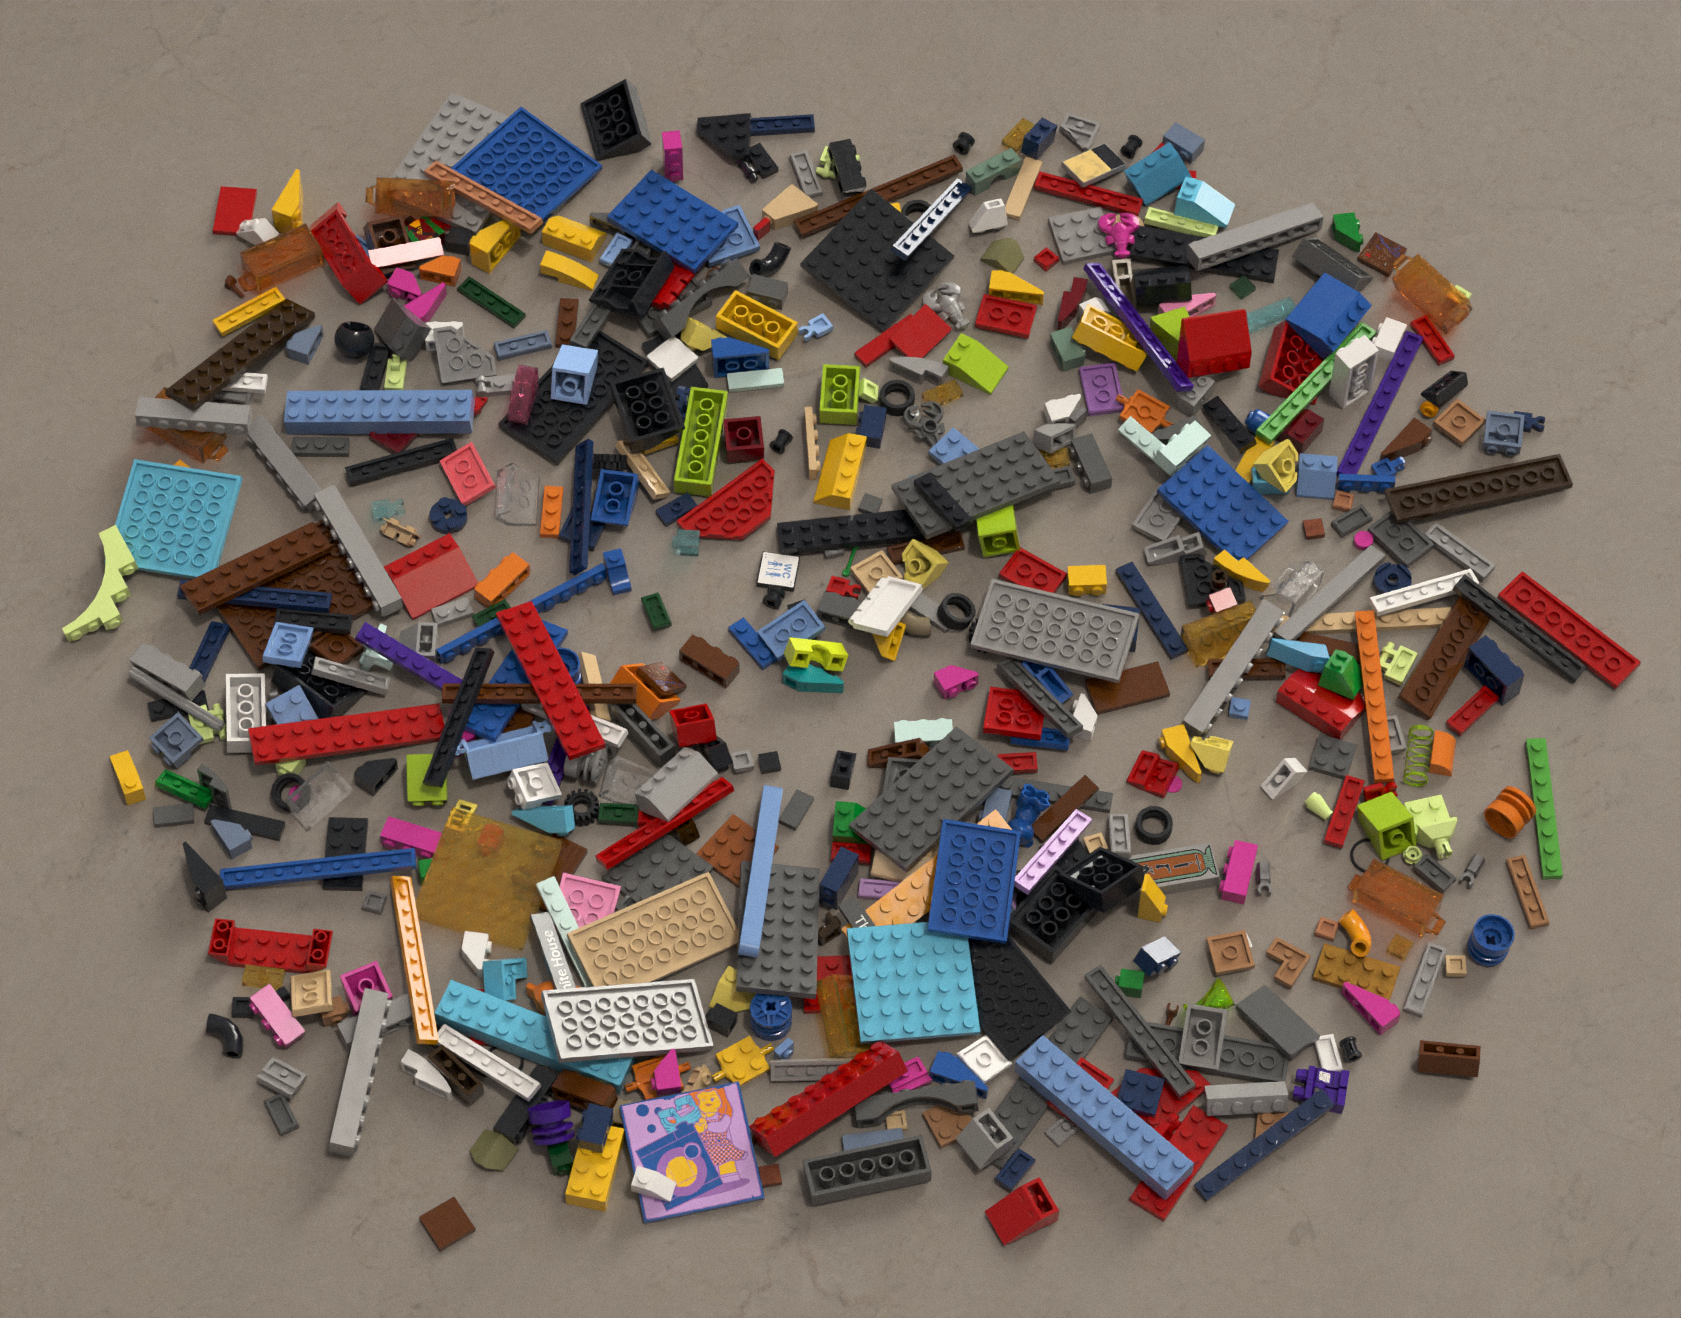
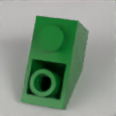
M1355 212L1333 214L1331 226L1334 239L1354 252H1360V247L1363 245V235L1359 234L1360 222L1359 219H1356Z

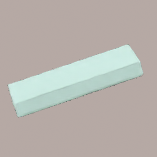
M782 368L727 374L729 392L784 387Z

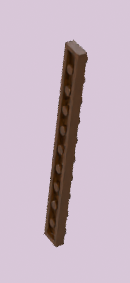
M954 154L872 189L887 202H891L963 172V167ZM869 190L794 220V226L800 236L804 238L838 224Z
M442 683V704L454 703L461 683ZM483 683L475 704H540L530 684ZM575 684L585 704L637 703V684Z

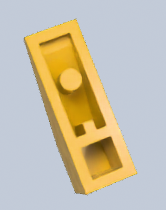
M992 270L989 295L1043 305L1044 291L1010 272Z
M1184 724L1162 729L1161 737L1158 738L1161 749L1164 748L1166 755L1173 762L1178 763L1179 767L1196 783H1200L1202 772Z
M126 750L109 756L127 806L146 800L142 783L129 751Z
M1149 874L1144 876L1137 918L1161 923L1162 916L1166 917L1168 905L1165 904L1166 896Z

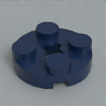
M678 386L676 395H679V397H677L676 403L683 423H685L691 388Z
M442 497L430 510L432 526L437 532L442 534H451V532L456 530L457 532L461 531L468 520L466 506L456 499ZM446 514H452V518L445 519Z
M1384 563L1377 568L1373 585L1378 593L1384 594L1411 586L1412 576L1408 568L1402 564ZM1389 578H1396V583L1389 582Z

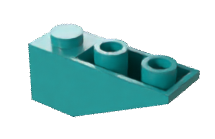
M810 664L808 668L788 665L782 674V683L799 692H844V681L835 675L832 676L822 668L814 667Z

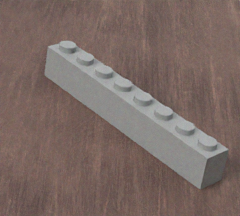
M1313 202L1189 243L1186 258L1196 271L1321 230L1324 216Z
M335 485L314 493L315 501L313 505L315 510L321 512V519L324 525L329 526L331 529L329 531L332 539L338 541V548L341 554L347 556L348 566L350 569L354 568L357 581L363 583V590L368 598L371 597L373 600L374 610L376 612L379 611L382 617L402 609L403 603L399 592Z
M1263 600L1183 719L1181 725L1184 724L1185 729L1196 736L1201 737L1203 733L1207 735L1213 726L1210 723L1212 719H1217L1223 711L1221 706L1223 703L1228 704L1233 696L1231 691L1234 687L1238 689L1243 681L1241 676L1244 672L1248 674L1253 666L1251 661L1254 657L1258 659L1263 651L1261 646L1264 642L1268 644L1272 638L1273 633L1271 631L1273 628L1276 627L1278 629L1284 620L1281 618L1283 610L1269 601Z

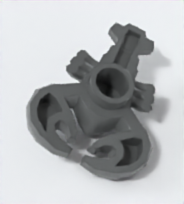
M934 401L921 404V408L926 407L930 409L923 410L930 417H922L919 422H916L919 411L916 414L912 413L918 409V406L908 407L903 415L904 424L908 428L919 429L915 430L919 438L926 439L933 447L940 440L939 435L945 432L944 423L938 426L939 421L944 415L942 406Z

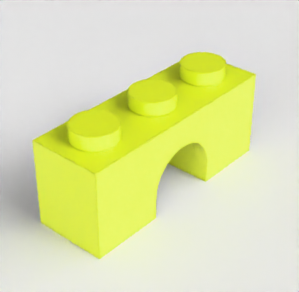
M790 637L784 651L790 666L808 668L810 660L821 663L825 670L842 672L849 656L842 643Z

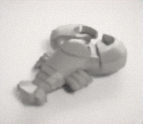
M946 282L937 287L938 290H941L940 293L943 294L939 299V303H936L938 295L934 289L924 294L922 306L927 304L934 312H940L938 316L944 322L948 318L956 323L955 328L957 330H963L968 327V324H970L969 319H963L961 311L966 310L963 302L957 303L961 296V289L957 284Z

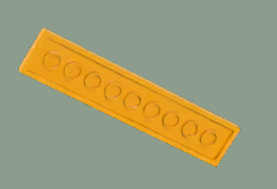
M996 809L977 823L979 825L1012 830ZM937 855L865 910L875 926L915 923L930 911ZM849 924L845 925V926L841 929V931L843 932V934H844L846 937H847V932H846V931H847V928H851V926H850Z

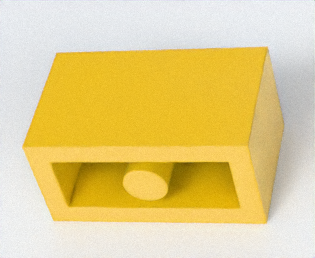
M1106 565L1068 566V595L1099 596L1106 594Z

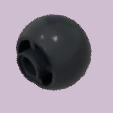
M348 321L339 325L334 335V342L337 350L344 354L346 358L359 359L370 353L374 346L375 337L370 326L360 322Z

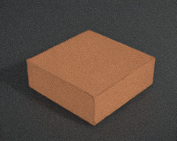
M1337 490L1332 509L1349 512L1352 508L1355 494Z
M1320 917L1314 936L1333 942L1340 923Z

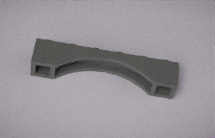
M738 258L734 260L727 259L720 264L721 268L718 270L714 269L708 273L709 277L706 280L698 281L695 284L696 288L687 290L682 294V299H676L669 304L670 308L668 310L664 309L656 314L657 318L652 322L664 340L674 337L686 327L691 308L703 294L712 289H731L737 287L749 277Z
M963 1080L956 1084L943 1083L935 1087L923 1086L915 1090L902 1089L895 1093L882 1092L879 1095L869 1096L855 1105L859 1129L880 1126L891 1114L916 1105L942 1106L958 1114L979 1111L975 1081Z

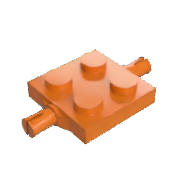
M1139 389L1129 399L1120 394L1115 399V401L1125 405L1124 410L1119 416V419L1123 422L1131 416L1151 434L1160 426L1166 428L1173 425V423L1164 419L1170 406Z
M667 1054L632 1065L635 1081L624 1085L626 1092L639 1089L645 1100L664 1097L657 1096L656 1090H652L651 1078H654V1070ZM689 1062L678 1065L679 1076L680 1073L691 1070ZM680 1078L681 1090H684V1085Z

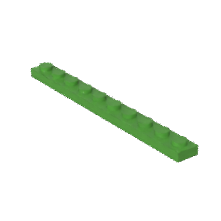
M1361 322L1337 349L1256 430L1255 435L1271 444L1331 382L1336 352L1340 348L1350 345L1354 339H1359L1364 335L1371 341L1375 337L1376 331Z

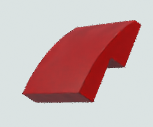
M1142 750L1126 781L1142 791L1165 798L1180 767L1176 762L1161 759L1159 754Z

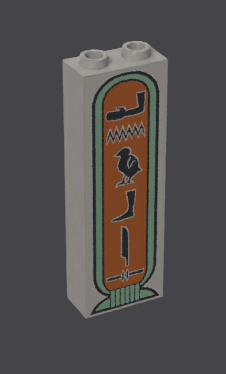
M1211 843L1133 855L1131 858H1127L1142 865L1144 876L1149 874L1164 895L1218 886L1219 873ZM1142 888L1122 902L1140 899Z

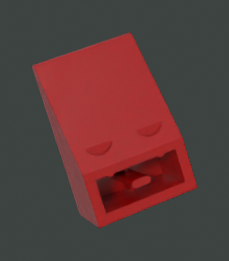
M1038 1177L1020 1186L988 1208L985 1214L1003 1246L1058 1221L1059 1209L1041 1178Z

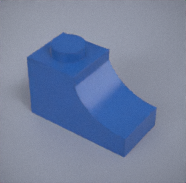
M621 548L603 552V565L606 568L613 596L632 591Z

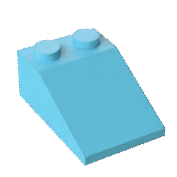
M1185 177L1177 196L1174 215L1227 228L1235 204L1205 182Z

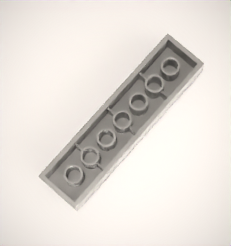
M367 988L364 990L328 1147L329 1153L352 1157L353 1151L357 1152L361 1136L357 1132L361 1133L365 1116L361 1114L366 1113L369 1096H366V1093L370 1094L374 1077H371L370 1074L374 1075L378 1058L374 1056H379L382 1038H379V1036L383 1037L387 1019H383V1017L388 1016L391 1000H387L389 993Z

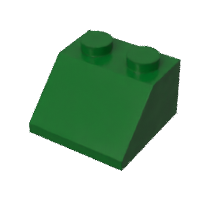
M1336 649L1324 666L1318 685L1354 700L1363 686L1361 669L1354 656Z
M835 801L833 842L869 844L849 829V824L866 808L855 802Z

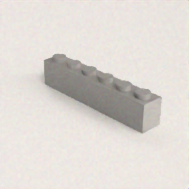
M138 397L135 419L137 426L144 428L159 427L161 429L172 428L182 431L197 430L199 432L209 431L219 434L249 435L252 412L250 405L205 402L194 411L173 399Z
M260 415L251 423L249 435L246 436L252 445L256 443L258 446L257 452L263 458L267 457L268 461L266 463L273 471L275 469L278 471L276 476L283 484L286 482L289 485L287 490L293 497L297 495L299 498L297 500L298 504L303 509L307 508L312 513L315 510L313 505L315 501L314 493L321 491V487L272 425Z

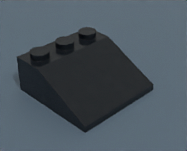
M1187 265L1132 270L1137 305L1192 300L1191 279Z
M1098 847L1061 872L1059 877L1090 907L1105 913L1142 888L1144 872L1142 865L1103 847Z

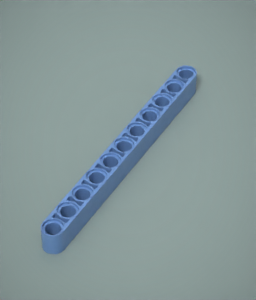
M763 786L738 955L758 958L783 788Z

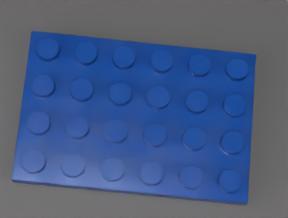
M650 170L607 215V221L662 254L663 251H667L672 261L694 274L738 228L737 221L653 170Z
M1209 445L1204 447L1156 491L1220 553L1226 550L1237 561L1243 557L1248 560L1289 522Z
M948 819L942 820L927 932L1006 944L1021 831Z

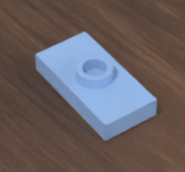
M616 233L600 257V263L610 267L621 249H630L633 239Z

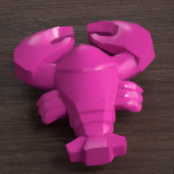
M1121 213V222H1117L1114 225L1116 214H1104L1098 220V229L1109 235L1104 238L1107 242L1106 244H1114L1117 250L1114 252L1115 257L1119 259L1129 257L1130 252L1127 251V243L1134 244L1135 237L1130 234L1139 228V219L1133 214Z

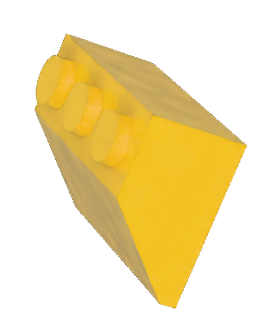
M559 215L549 218L542 230L543 245L589 262H593L607 237V233Z

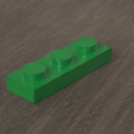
M165 769L155 781L156 787L204 809L213 801L209 788Z

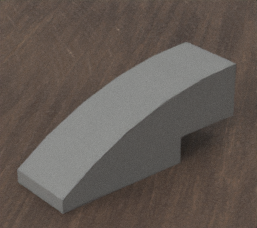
M891 357L889 360V371L920 385L927 380L942 387L948 378L949 366L933 360L917 357Z
M1199 532L1183 538L1177 535L1144 547L1149 565L1180 562V556L1207 555L1203 538Z

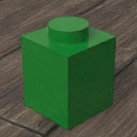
M1121 968L1120 976L1116 975L1115 983L1125 996L1141 998L1145 972Z

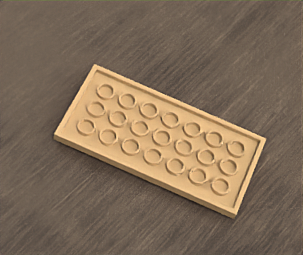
M706 872L567 933L566 936L591 986L596 987L647 983L660 980L737 946L738 928L710 873Z

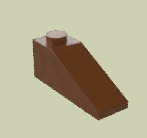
M1414 417L1381 452L1379 461L1388 458L1391 462L1398 457H1406L1419 452L1423 447H1427L1431 443L1432 429Z
M921 738L868 749L867 766L869 768H887L888 757L921 759L930 751V748Z

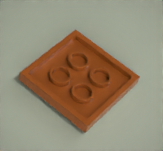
M732 814L696 854L714 867V871L740 889L741 861L752 862L756 830ZM776 844L774 847V854L779 850V846Z

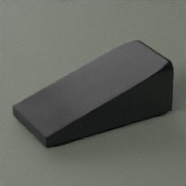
M837 751L831 774V787L849 790L857 753Z

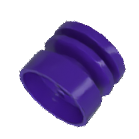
M550 1101L527 1109L530 1124L539 1125L531 1130L532 1135H536L533 1137L535 1145H554L575 1137V1131L570 1129L573 1127V1122L563 1121L571 1116L569 1101Z

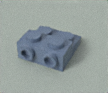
M1487 410L1482 450H1486L1489 454L1504 452L1509 457L1516 456V454L1520 455L1525 415Z
M179 712L149 737L153 743L151 748L157 754L161 752L165 756L162 759L169 767L174 765L176 768L190 758V752L204 741L203 737Z

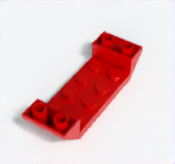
M337 202L311 224L309 232L341 285L361 305L388 281L381 269L372 264L345 220L347 217L346 212L341 204Z
M215 918L208 955L232 967L298 974L317 972L327 968L333 931L313 929L312 935L237 928L235 920Z

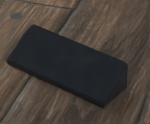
M1451 370L1422 391L1421 396L1439 407L1468 385L1467 373Z

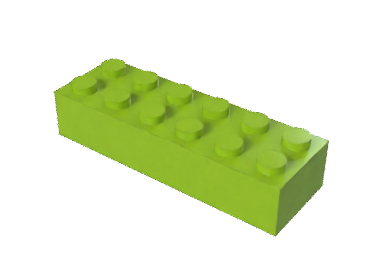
M691 387L684 423L685 429L682 434L674 478V492L684 494L688 492V494L709 497L712 495L723 436V419H726L728 407V391Z

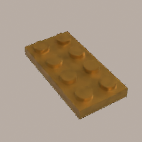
M1324 943L1312 980L1342 989L1343 984L1348 982L1388 999L1390 1002L1401 967L1367 956L1358 957L1351 951Z

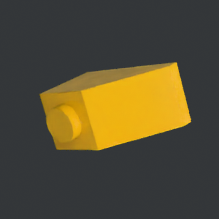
M898 622L888 637L872 633L881 656L892 661L896 660L906 624Z

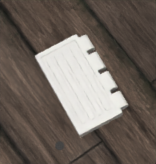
M890 576L880 578L865 600L848 620L849 624L853 625L854 629L888 637L923 591L922 584Z

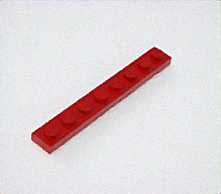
M723 777L709 784L669 822L656 817L595 855L596 861L606 870L614 867L734 792L733 785Z

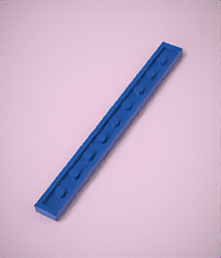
M601 563L530 601L533 602L538 614L545 610H550L556 604L567 601L578 593L585 592L595 584L602 583L607 578L606 568ZM497 618L437 648L439 662L441 664L450 662L456 656L471 651L472 648L479 644H485L489 639L502 635L504 632Z
M415 848L225 868L220 869V877L223 879L225 890L412 870L416 869Z

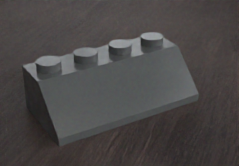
M1317 237L1303 238L1292 256L1297 260V264L1311 269L1310 272L1316 277L1326 273L1358 292H1361L1374 278Z

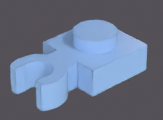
M822 313L809 320L808 326L800 327L799 335L807 333L804 335V341L806 342L813 335L819 338L832 331L833 325Z

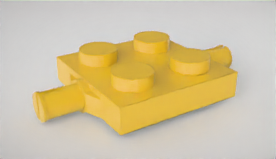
M748 1036L715 1054L721 1070L711 1075L715 1083L724 1077L731 1083L739 1081L740 1087L770 1071L765 1055L774 1051V1048L769 1043L760 1049L754 1043L751 1036Z

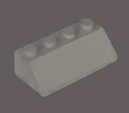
M684 747L634 793L639 810L669 822L719 776L718 772L699 752Z

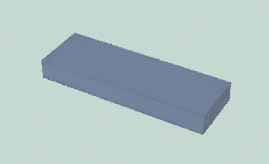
M545 330L494 342V348L498 361L551 349L552 344L548 331Z
M902 1128L842 1135L843 1150L846 1151L903 1139Z

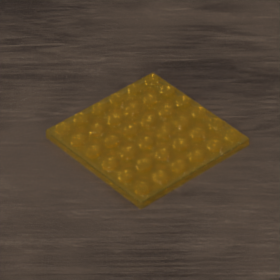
M452 807L428 873L415 902L418 919L463 933L465 931L489 934V941L522 951L532 926L529 919L530 915L537 913L542 900L536 884L550 878L563 844L562 840Z

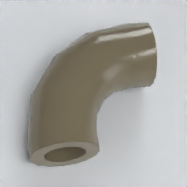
M907 610L899 621L906 624L905 632L911 635H931L929 617H917Z

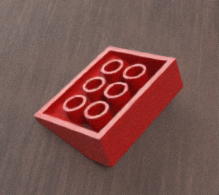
M1245 309L1182 318L1176 363L1188 378L1250 368L1252 349Z
M1284 320L1274 327L1258 387L1274 396L1287 399L1327 357L1322 359ZM1317 397L1310 403V405L1316 404Z
M450 533L384 566L385 571L402 598L404 608L412 620L430 612L432 608L444 605L473 590L478 583L460 547Z
M1298 669L1278 689L1276 702L1329 737L1342 740L1366 711L1364 696L1358 692L1355 699L1352 700L1319 686L1322 673Z

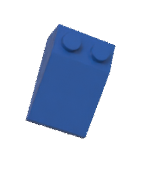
M730 337L711 339L714 378L727 377L728 373L769 369V349Z
M601 469L591 516L592 522L620 526L629 525L640 484L638 474Z

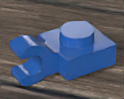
M1398 457L1391 462L1388 458L1372 464L1371 470L1374 475L1396 476L1397 471L1405 469L1403 464L1406 462L1403 457Z

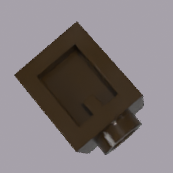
M691 818L673 829L684 846L700 837L696 824Z
M827 912L825 915V922L827 924L818 930V943L821 947L841 934V922L837 916H833L830 912Z

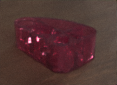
M518 365L509 403V422L527 425L539 386L538 368Z

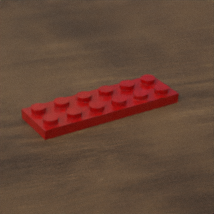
M1193 1105L1168 1141L1194 1163L1192 1174L1166 1200L1141 1181L1129 1201L1164 1222L1228 1129V1125L1213 1116H1207L1205 1111Z

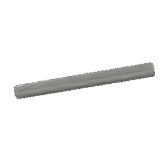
M132 667L128 672L130 678L215 730L221 731L224 727L223 720L136 667Z

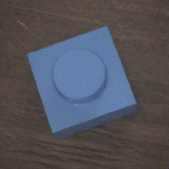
M1232 697L1229 717L1248 720L1251 700Z
M787 1038L774 1050V1059H790L794 1054V1042L790 1038Z

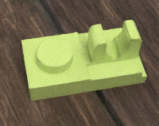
M393 354V359H388L385 390H404L407 360L401 359L398 354Z

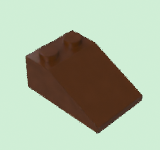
M402 215L367 222L363 227L370 250L410 243ZM410 262L380 269L383 274L393 273L396 267L407 270L417 266L416 262Z

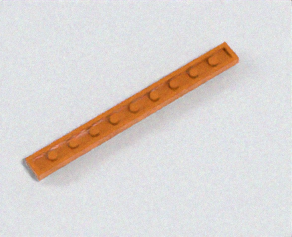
M1374 610L1355 611L1374 783L1394 782Z

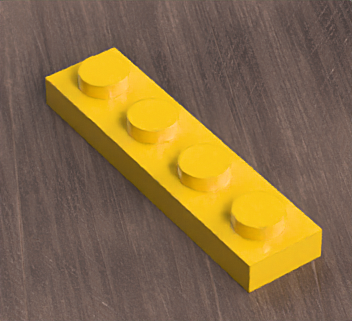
M274 287L213 319V325L223 337L265 315L278 304L285 301V298L278 288Z

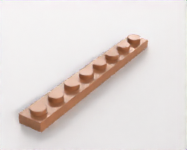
M435 161L424 170L425 176L529 234H532L543 224L541 217L438 161Z

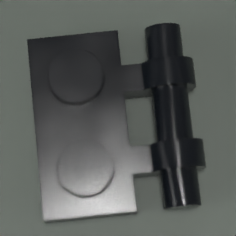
M761 143L751 147L750 159L736 160L737 165L742 167L745 171V176L751 179L752 182L758 180L757 175L759 174L762 179H765L779 172L778 166Z

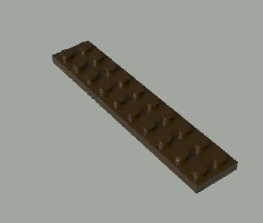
M286 298L285 301L278 304L165 390L166 396L195 411L315 319V312Z
M1555 454L1385 489L1384 495L1394 520L1398 524L1572 488L1573 482L1561 454Z

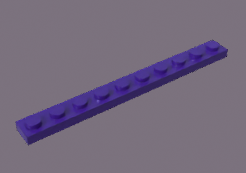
M1086 263L1083 270L1177 392L1191 391L1194 387L1192 382L1100 263Z
M1406 331L1336 475L1358 474L1424 337Z

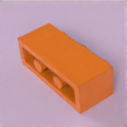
M514 552L509 556H505L496 568L490 570L483 581H479L474 588L475 599L487 608L505 599L530 575V564Z

